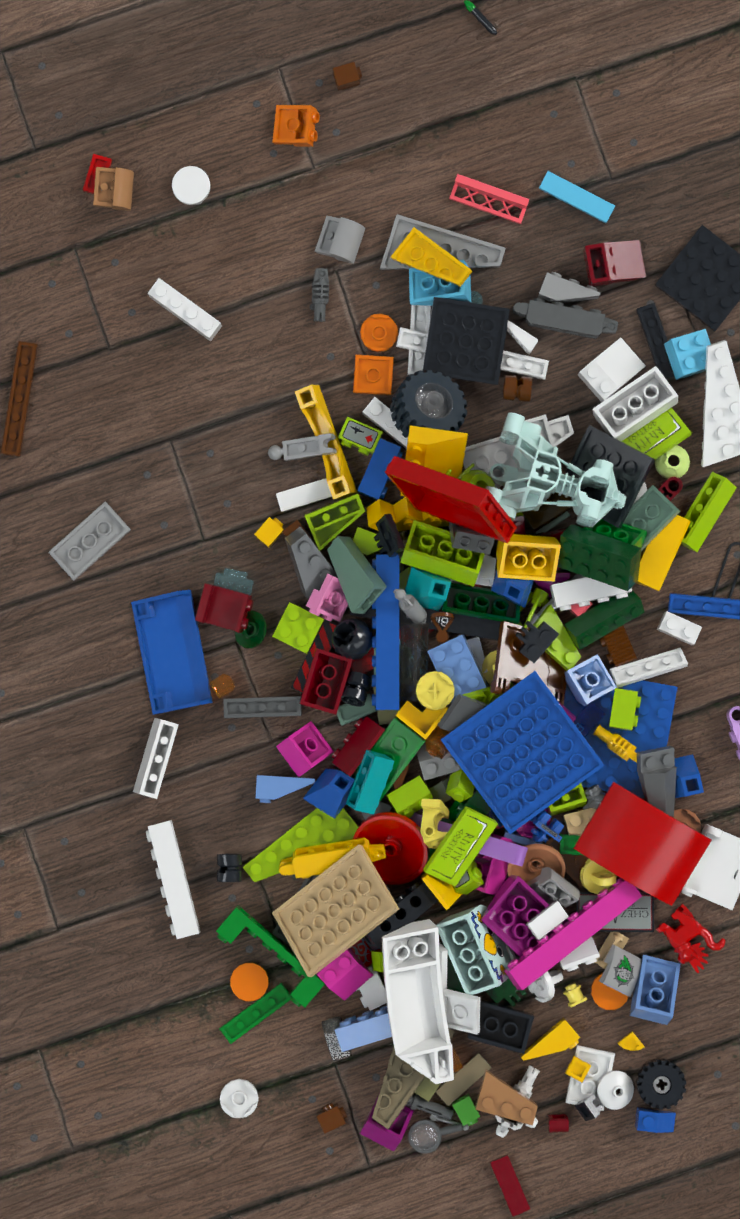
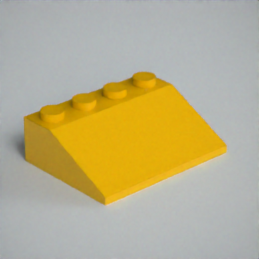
M410 426L405 460L446 474L451 469L452 472L449 476L457 478L462 473L468 433Z

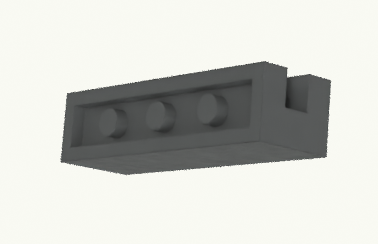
M301 696L223 699L224 718L302 716V704H299Z

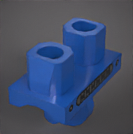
M543 810L530 820L538 827L537 829H531V833H533L532 839L536 843L546 842L548 840L546 835L548 834L560 842L562 837L559 833L564 825L556 818L552 820L549 826L546 825L552 816Z

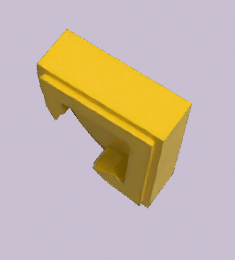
M633 1031L617 1042L620 1047L630 1051L644 1048V1045Z

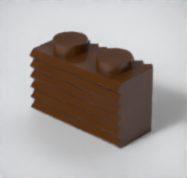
M624 625L599 639L602 648L606 647L608 651L606 658L609 665L613 664L614 668L637 659Z

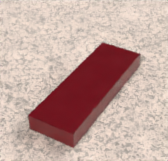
M508 1154L490 1161L512 1216L514 1217L530 1210Z

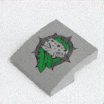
M613 944L604 960L608 965L599 981L630 997L639 977L642 959Z

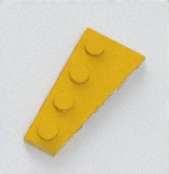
M415 227L390 257L392 260L460 287L473 272Z

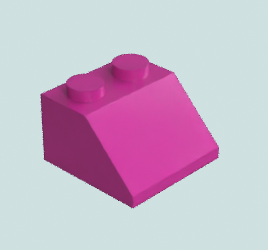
M312 721L276 746L298 778L334 752Z
M349 948L320 970L317 975L331 991L345 1001L369 980L373 973Z

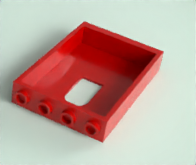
M396 456L393 457L387 466L385 473L416 510L507 544L517 529V526L490 491L485 488Z

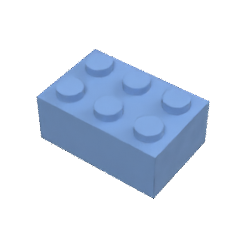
M460 635L427 651L436 671L446 674L453 682L454 697L451 703H453L458 694L462 695L489 687L465 635Z
M387 1005L381 1007L375 1013L371 1010L362 1013L357 1018L355 1015L344 1019L345 1021L340 1022V1026L335 1029L342 1052L392 1037Z

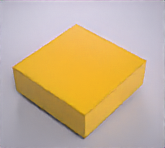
M573 1056L565 1074L583 1082L591 1064Z

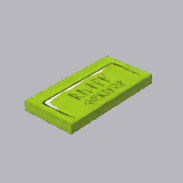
M671 407L622 442L656 460L692 434Z
M465 806L423 868L424 872L456 887L498 825L496 820Z

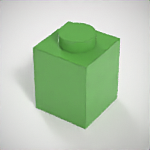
M469 1093L452 1102V1106L463 1126L466 1124L471 1126L478 1122L477 1118L480 1117V1113L476 1110Z

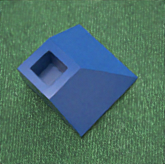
M496 572L491 591L525 608L534 580L498 578Z
M693 754L675 758V767H677L675 798L704 793L700 773Z
M325 769L303 799L335 819L346 805L355 779L340 770Z

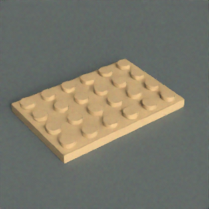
M358 844L273 911L272 914L306 975L313 977L398 911L399 907L363 846Z

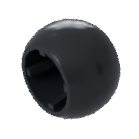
M349 618L343 620L335 627L332 633V646L338 655L358 660L366 656L371 650L373 633L364 621Z

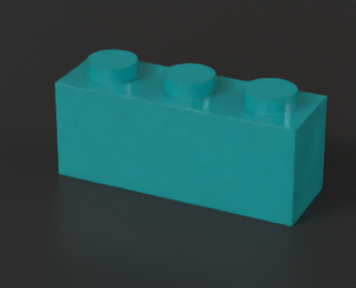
M366 750L346 804L356 811L374 815L382 792L386 787L389 774L393 769L394 760L385 754Z

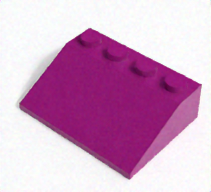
M510 875L498 889L480 920L521 958L523 951L529 947L533 948L538 944V940L526 923L547 908L549 904L519 876ZM551 930L546 935L549 936L553 931Z

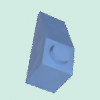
M257 775L255 798L260 799L261 803H271V799L275 800L315 783V778Z

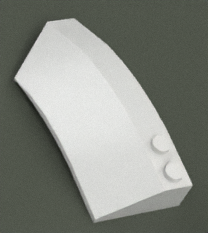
M430 919L411 922L382 937L384 983L390 1029L395 1054L432 1082L439 1084L454 1080L453 1051L441 982L438 927Z

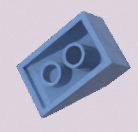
M647 955L642 956L640 973L632 997L630 1016L665 1025L671 1021L674 1014L680 963Z

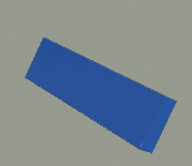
M669 593L668 612L740 619V599Z

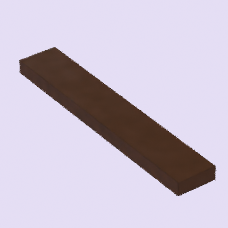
M18 341L1 454L21 456L38 344Z

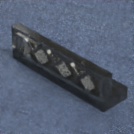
M401 623L399 700L418 701L416 685L420 678L428 673L429 623Z

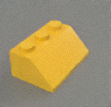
M513 534L508 544L498 540L496 550L498 578L555 582L561 548L560 543L555 537Z

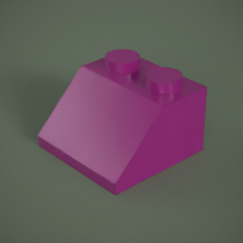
M377 1096L359 1134L394 1152L403 1138L414 1111L405 1106L388 1130L372 1118L378 1099Z

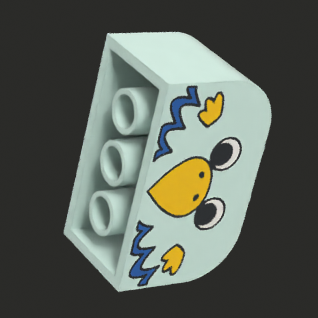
M478 905L450 915L436 925L465 994L469 995L498 987L508 979L504 970L508 968L507 964L512 961L504 942L480 920L487 909L484 905Z

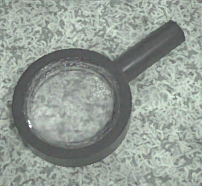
M421 1119L411 1126L408 1135L409 1143L417 1152L430 1153L438 1148L443 1135L462 1131L463 1128L461 1123L440 1128L434 1121Z

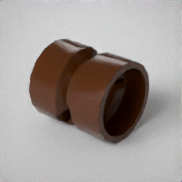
M505 375L503 400L514 401L515 398H518L519 401L530 402L532 377L521 376L520 379H517L516 376Z

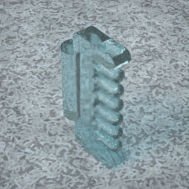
M225 568L224 574L216 573L214 585L218 586L219 584V587L226 589L228 587L230 590L233 587V591L241 592L242 590V593L251 595L254 581L247 579L248 572Z

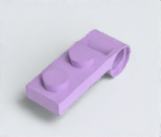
M735 706L728 709L726 717L731 730L729 736L732 743L736 742L738 747L736 754L740 760V719L736 721L732 718V712L734 710L740 711V707Z

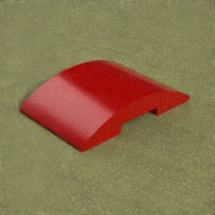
M613 782L573 848L630 884L672 906L712 839Z

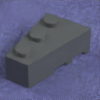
M298 527L285 538L301 592L309 599L314 589L320 590L327 574L337 577V574L301 527Z

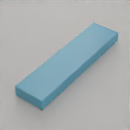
M549 171L539 187L540 190L605 224L615 208V205Z

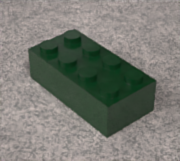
M573 524L561 534L558 567L625 591H629L638 581L641 557L640 547Z

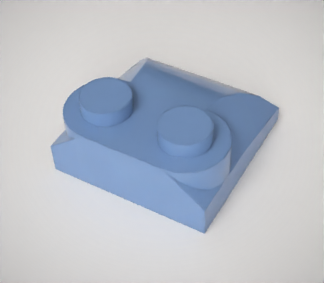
M598 654L564 673L568 687L577 702L583 706L617 688Z

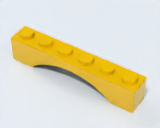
M309 385L294 391L300 408L308 420L314 435L331 433L336 436L334 440L328 442V448L336 449L337 453L322 455L327 484L333 500L358 493L320 386Z

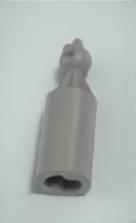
M395 589L393 591L395 598L400 600L399 607L413 623L419 624L426 619V610L414 596L406 595L403 589Z

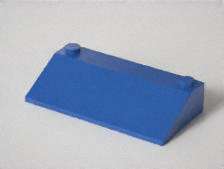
M191 590L176 591L131 602L153 715L213 703L198 624L195 621L196 613Z

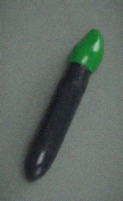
M464 0L467 10L472 12L474 17L491 34L497 35V30L471 1Z

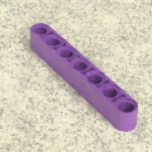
M414 813L409 819L413 820L421 828L422 815ZM439 821L438 831L448 832L453 824ZM490 836L479 851V854L523 867L528 848Z

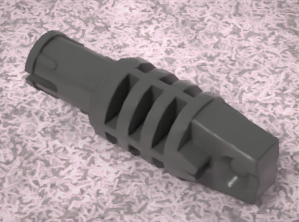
M325 268L315 269L312 283L313 321L326 322L325 310L326 305L329 303L328 270Z

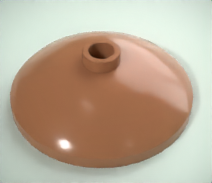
M545 844L524 846L528 850L523 867L508 863L507 867L508 877L510 875H517L526 883L539 876L542 868L550 867L563 878L566 872L565 861L562 855L553 847Z

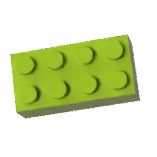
M414 520L400 563L474 586L485 554L453 548L450 531Z

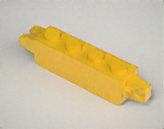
M366 838L296 848L293 852V857L281 860L279 872L283 876L295 874L296 878L307 879L311 876L322 874L358 844L363 846L372 862L386 858L384 844L370 845L369 840Z

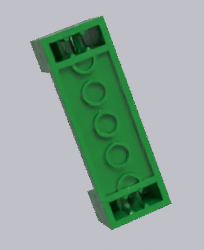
M237 905L216 930L218 933L217 937L225 944L227 941L231 944L245 927H248L247 932L254 938L258 936L263 940L262 945L269 951L273 949L278 953L276 957L284 964L286 962L291 964V970L298 976L303 975V978L292 989L290 995L292 996L291 1001L298 1007L302 1005L305 1008L325 983L317 974L313 977H308L295 953L243 908Z

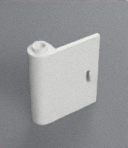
M705 824L701 834L712 839L684 885L681 893L689 897L695 894L733 910L740 893V838Z

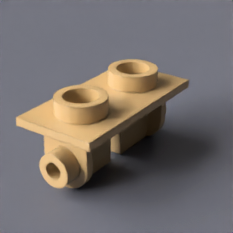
M610 932L599 950L600 957L596 958L597 961L594 963L605 969L608 964L604 960L612 945L614 944L623 949L629 938L619 932Z

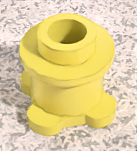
M572 983L565 987L566 990L563 994L569 1000L568 1006L574 1007L587 1000V997L583 996L580 990L581 985Z

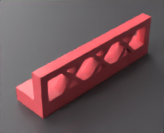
M457 174L449 198L450 200L521 224L529 203L528 198ZM457 187L466 189L468 196L464 198L456 197ZM481 194L486 202L480 205L476 204L473 196ZM496 200L501 201L504 208L499 211L493 210L490 203ZM514 206L521 208L522 211L519 218L511 216L508 209Z

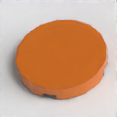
M373 314L361 326V340L369 350L385 352L392 348L397 341V325L388 315Z
M254 962L239 965L233 971L230 978V986L233 993L244 1001H255L261 998L266 993L269 985L266 970Z
M603 973L599 974L593 980L591 986V995L594 1002L605 1010L621 1008L627 1002L629 996L601 983L599 980Z

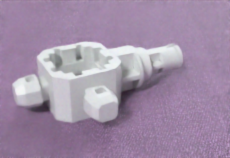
M529 1065L523 1079L519 1080L518 1084H515L514 1089L530 1099L533 1089L532 1085L540 1071ZM495 1115L497 1121L501 1123L497 1126L496 1134L502 1138L508 1133V1127L517 1130L521 1129L524 1124L518 1121L516 1123L511 1122L504 1117ZM535 1117L533 1126L529 1124L525 1125L530 1128H535L538 1120Z

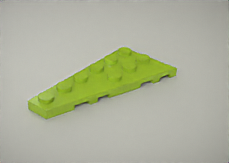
M316 808L243 866V868L254 882L279 874L281 860L293 857V852L296 848L353 840L358 826L344 808L335 819Z

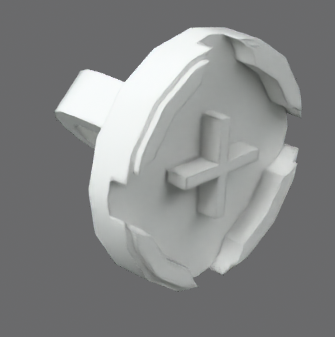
M547 971L528 986L529 991L537 996L535 997L536 1000L542 1003L552 1000L555 993L554 984L563 980L562 971Z

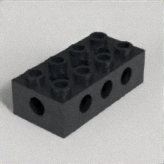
M425 882L412 884L405 890V895L402 894L394 898L399 907L397 911L399 919L396 918L394 913L382 922L385 928L384 931L378 925L363 937V940L372 951L382 947L383 936L413 922L439 901ZM410 899L413 900L414 907L411 906Z

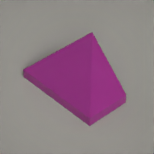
M556 573L555 582L534 580V583L551 597L550 586L566 582L570 578V573Z

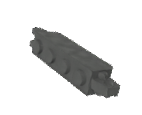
M540 298L530 300L529 304L517 302L513 306V313L520 317H526L525 322L531 327L593 339L598 338L601 333L616 334L618 327L617 321L606 318L605 314H601V311L597 309L586 311L582 310L583 307L572 305L570 308L565 307L560 302L545 303V300Z

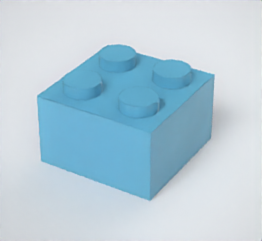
M706 329L673 338L664 344L676 380L706 371V346L711 345Z

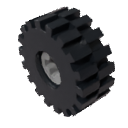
M659 1058L655 1059V1061L650 1060L648 1064L641 1067V1071H638V1079H636L637 1091L643 1101L652 1108H658L659 1110H663V1108L670 1109L672 1105L676 1106L677 1102L683 1099L682 1095L686 1092V1080L683 1072L672 1061L670 1062L667 1059L660 1060ZM660 1079H662L663 1082H667L666 1085H664V1089L662 1090L660 1089V1087H656V1084L659 1083Z

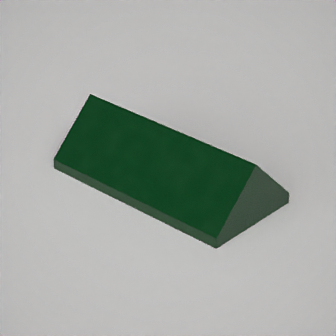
M451 583L446 601L440 610L442 612L501 622L506 621L514 624H519L520 606L491 591V589Z

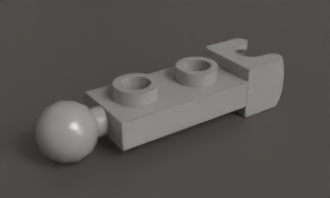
M329 433L282 441L283 448L273 445L269 448L268 455L272 460H278L284 455V460L290 461L336 454V449L328 448V442L334 440L336 436Z

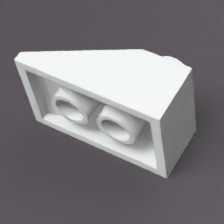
M619 338L583 368L578 376L595 396L603 402L616 393L646 365L624 340Z

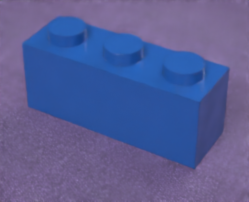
M379 439L358 488V493L376 501L380 497L384 499L388 490L385 485L387 480L391 481L385 471L394 456L402 457L403 453L400 452V446L384 439Z

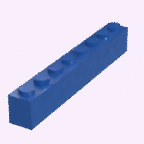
M376 555V559H372V567L387 587L372 604V609H376V617H372V629H376V636H372V648H376V656H372V667H376V675H372V687H376V694H372V706H376V710H399V600L395 598L393 593L395 589H399V555L390 558L388 555Z

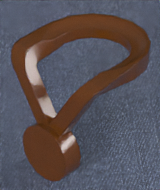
M438 612L430 616L431 621L439 631L436 634V640L441 644L448 641L449 636L446 631L455 618L452 613ZM436 617L450 618L443 630L436 622Z

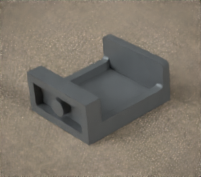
M449 522L453 548L490 555L495 539Z

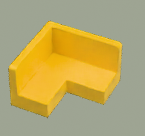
M406 701L395 716L426 740L449 708L445 707L439 710L425 708L421 712L409 701Z

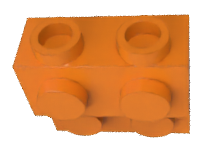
M276 105L272 143L294 145L296 147H313V143L318 138L315 124L319 122L320 115L317 109L312 105Z

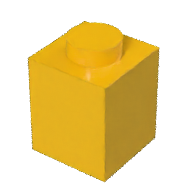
M269 517L254 535L270 548L283 533V524L277 518L272 520Z

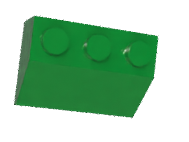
M603 519L599 520L592 528L583 527L642 548L647 535L646 530L623 524L621 528H617Z

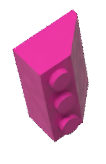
M492 833V834L490 835V836L495 837V838H498V839H502V840H505V841H508V842H511V843H515V842L512 841V839L505 838V837L500 836V835H497V834H493V833ZM478 853L475 857V862L482 873L484 884L475 890L495 895L505 882L508 862Z

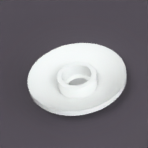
M621 1071L608 1072L600 1079L597 1087L599 1101L602 1105L612 1110L625 1107L631 1101L634 1093V1085L631 1078ZM620 1088V1093L616 1095V1090Z

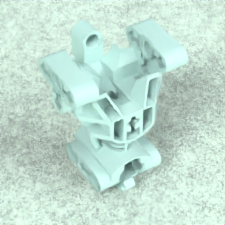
M516 413L507 414L499 440L508 445H516L512 459L515 461L517 468L502 463L494 464L489 471V476L495 484L505 487L500 490L487 486L485 489L490 491L511 520H515L516 513L530 510L538 511L542 504L572 506L575 514L578 515L576 523L592 528L611 509H622L624 507L626 496L618 491L613 472V463L597 459L592 468L586 472L582 471L573 464H568L556 456L558 448L556 446L553 447L540 435L542 427L524 421L525 417ZM561 463L568 466V469L575 472L580 477L574 478L575 475H572L571 477L568 476V473H566L565 475L561 474ZM499 469L502 471L503 476L495 477L493 471ZM588 486L604 491L601 502L589 498L586 492L580 491V488L584 489ZM555 492L559 493V496L563 494L566 498L568 496L572 497V501L557 500V502H544Z

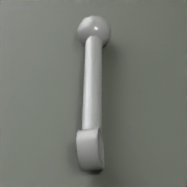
M433 1114L430 1115L431 1121L438 1120L451 1125L458 1124V1122L449 1121ZM462 1124L463 1130L467 1131L469 1126L467 1124L463 1126Z

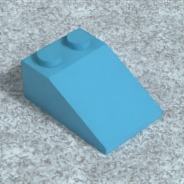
M459 260L460 262H462L464 265H466V266L468 267V265L466 264V262H465L464 260ZM410 268V304L432 306L434 297L471 303L470 275L460 287L415 268Z

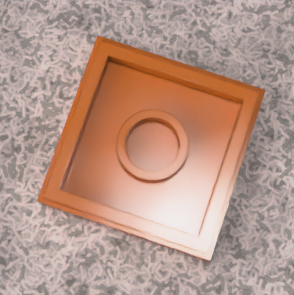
M355 355L353 393L391 396L394 357Z

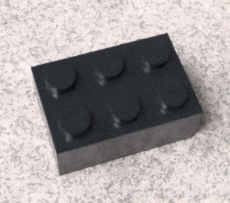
M480 999V1032L477 1035L467 1033V1038L524 1054L534 1015Z

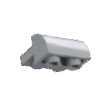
M326 216L315 252L354 264L365 227L343 217Z
M550 867L542 868L539 876L527 882L549 905L554 901H559L566 908L577 902L580 897V891Z

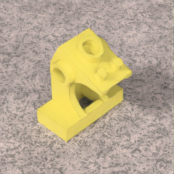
M422 799L423 815L420 832L428 848L437 849L448 833L438 831V823L442 818H449L450 811L439 799Z

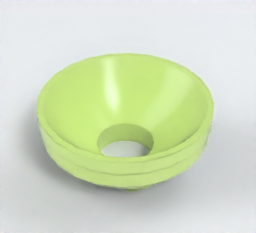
M678 445L655 460L656 470L662 477L667 479L670 477H682L688 471L690 464L688 453ZM671 455L679 458L677 466H671L668 463V458Z

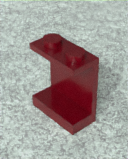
M205 583L195 621L242 633L248 625L247 613L253 607L252 595Z

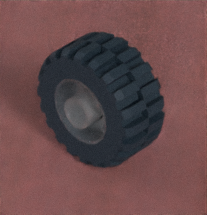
M420 370L410 374L403 380L392 397L390 411L393 412L391 414L392 421H396L395 427L403 432L402 435L405 438L409 436L410 426L454 432L459 430L467 415V401L463 400L465 395L462 390L458 389L459 385L451 381L452 378L449 376L445 377L438 371L432 373V370H425L423 373Z

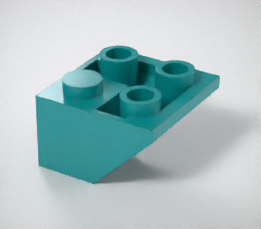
M411 567L405 592L406 595L414 596L423 608L439 611L446 601L451 580Z

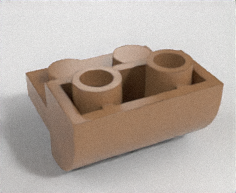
M96 167L93 206L131 211L134 172L117 167L115 169Z

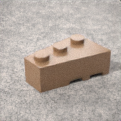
M485 1069L475 1105L476 1110L533 1126L538 1108L537 1103Z

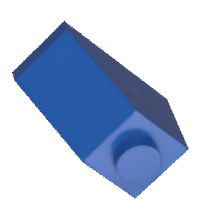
M637 1107L635 1128L639 1131L655 1133L674 1132L676 1112Z

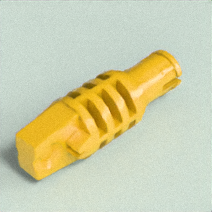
M601 725L597 727L593 735L605 742L608 749L625 761L631 758L637 763L636 746L619 734H612Z

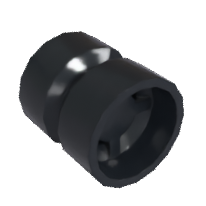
M349 672L341 700L352 706H364L367 699L366 692L370 689L372 679L361 672Z
M217 854V865L220 867L217 870V882H241L242 871L239 867L242 865V854Z

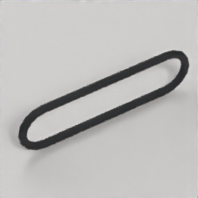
M733 542L729 545L712 593V597H715V593L731 547L734 545H740V542ZM739 567L728 596L730 599L740 573Z

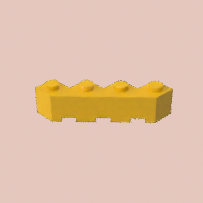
M406 497L394 505L378 499L366 508L368 527L377 531L376 523L385 514L392 515L398 531L411 530L414 520L435 527L449 526V522L416 510Z

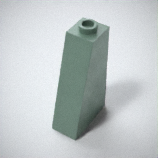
M338 536L327 549L350 611L352 613L365 614L387 586L350 537Z

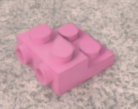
M327 574L320 590H313L306 604L310 608V613L317 616L322 614L321 617L330 622L332 619L340 622L348 603L338 578Z

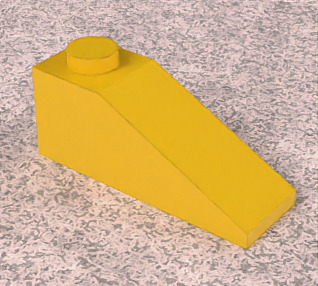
M563 1017L526 1049L520 1057L524 1061L564 1051L567 1048L572 1049L579 1043L578 1039L580 1036Z

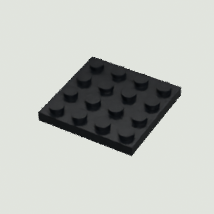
M702 225L655 286L715 332L740 300V254Z
M434 297L422 369L423 373L425 370H432V373L438 371L445 377L449 376L454 379L498 385L510 309Z
M589 425L571 460V464L586 472L593 467L597 459L613 463V472L618 491L626 496V501L622 509L613 508L602 519L617 528H621L655 459ZM567 469L566 473H568V476L572 477V475H575L574 478L580 477L575 472ZM588 486L584 489L580 488V491L586 492L589 498L601 502L604 491Z

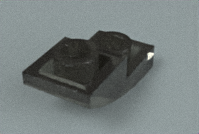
M339 1016L321 1022L333 1061L352 1056L351 1050L341 1051L335 1029L342 1022V1018Z

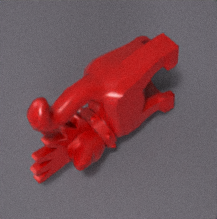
M681 904L670 915L673 920L677 919L680 925L674 930L669 925L661 923L656 930L666 935L669 943L675 948L674 952L678 953V961L681 964L689 962L694 970L699 973L697 966L704 970L701 962L708 964V961L702 958V956L708 957L709 955L701 952L705 947H699L701 945L700 942L691 945L689 941L700 935L705 939L707 946L711 950L719 951L724 947L725 939L722 938L718 943H715L708 929L695 920L686 906Z

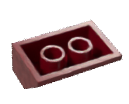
M316 648L299 704L336 715L353 659Z
M367 716L365 719L361 717L355 724L357 729L353 735L349 733L344 739L345 746L342 750L338 748L332 755L334 759L332 763L350 777L362 762L366 750H371L385 731V729Z

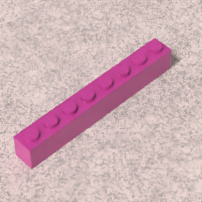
M617 878L613 886L608 890L606 888L601 890L594 901L589 900L583 904L581 911L569 915L567 922L564 924L560 923L552 929L553 933L549 936L545 935L538 940V944L535 947H529L523 951L521 958L510 961L507 964L508 968L504 972L516 989L524 990L640 899L642 895L637 888L624 879Z

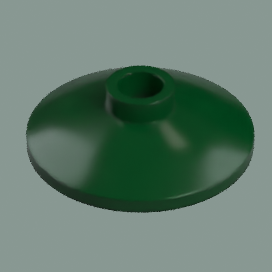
M253 610L247 613L248 625L246 630H243L242 633L235 632V638L239 645L248 649L257 647L263 641L266 634V621L259 612Z

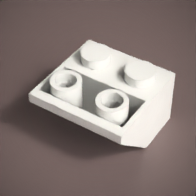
M592 936L559 962L563 970L572 971L579 968L578 965L581 963L588 965L597 961L596 958L600 957Z

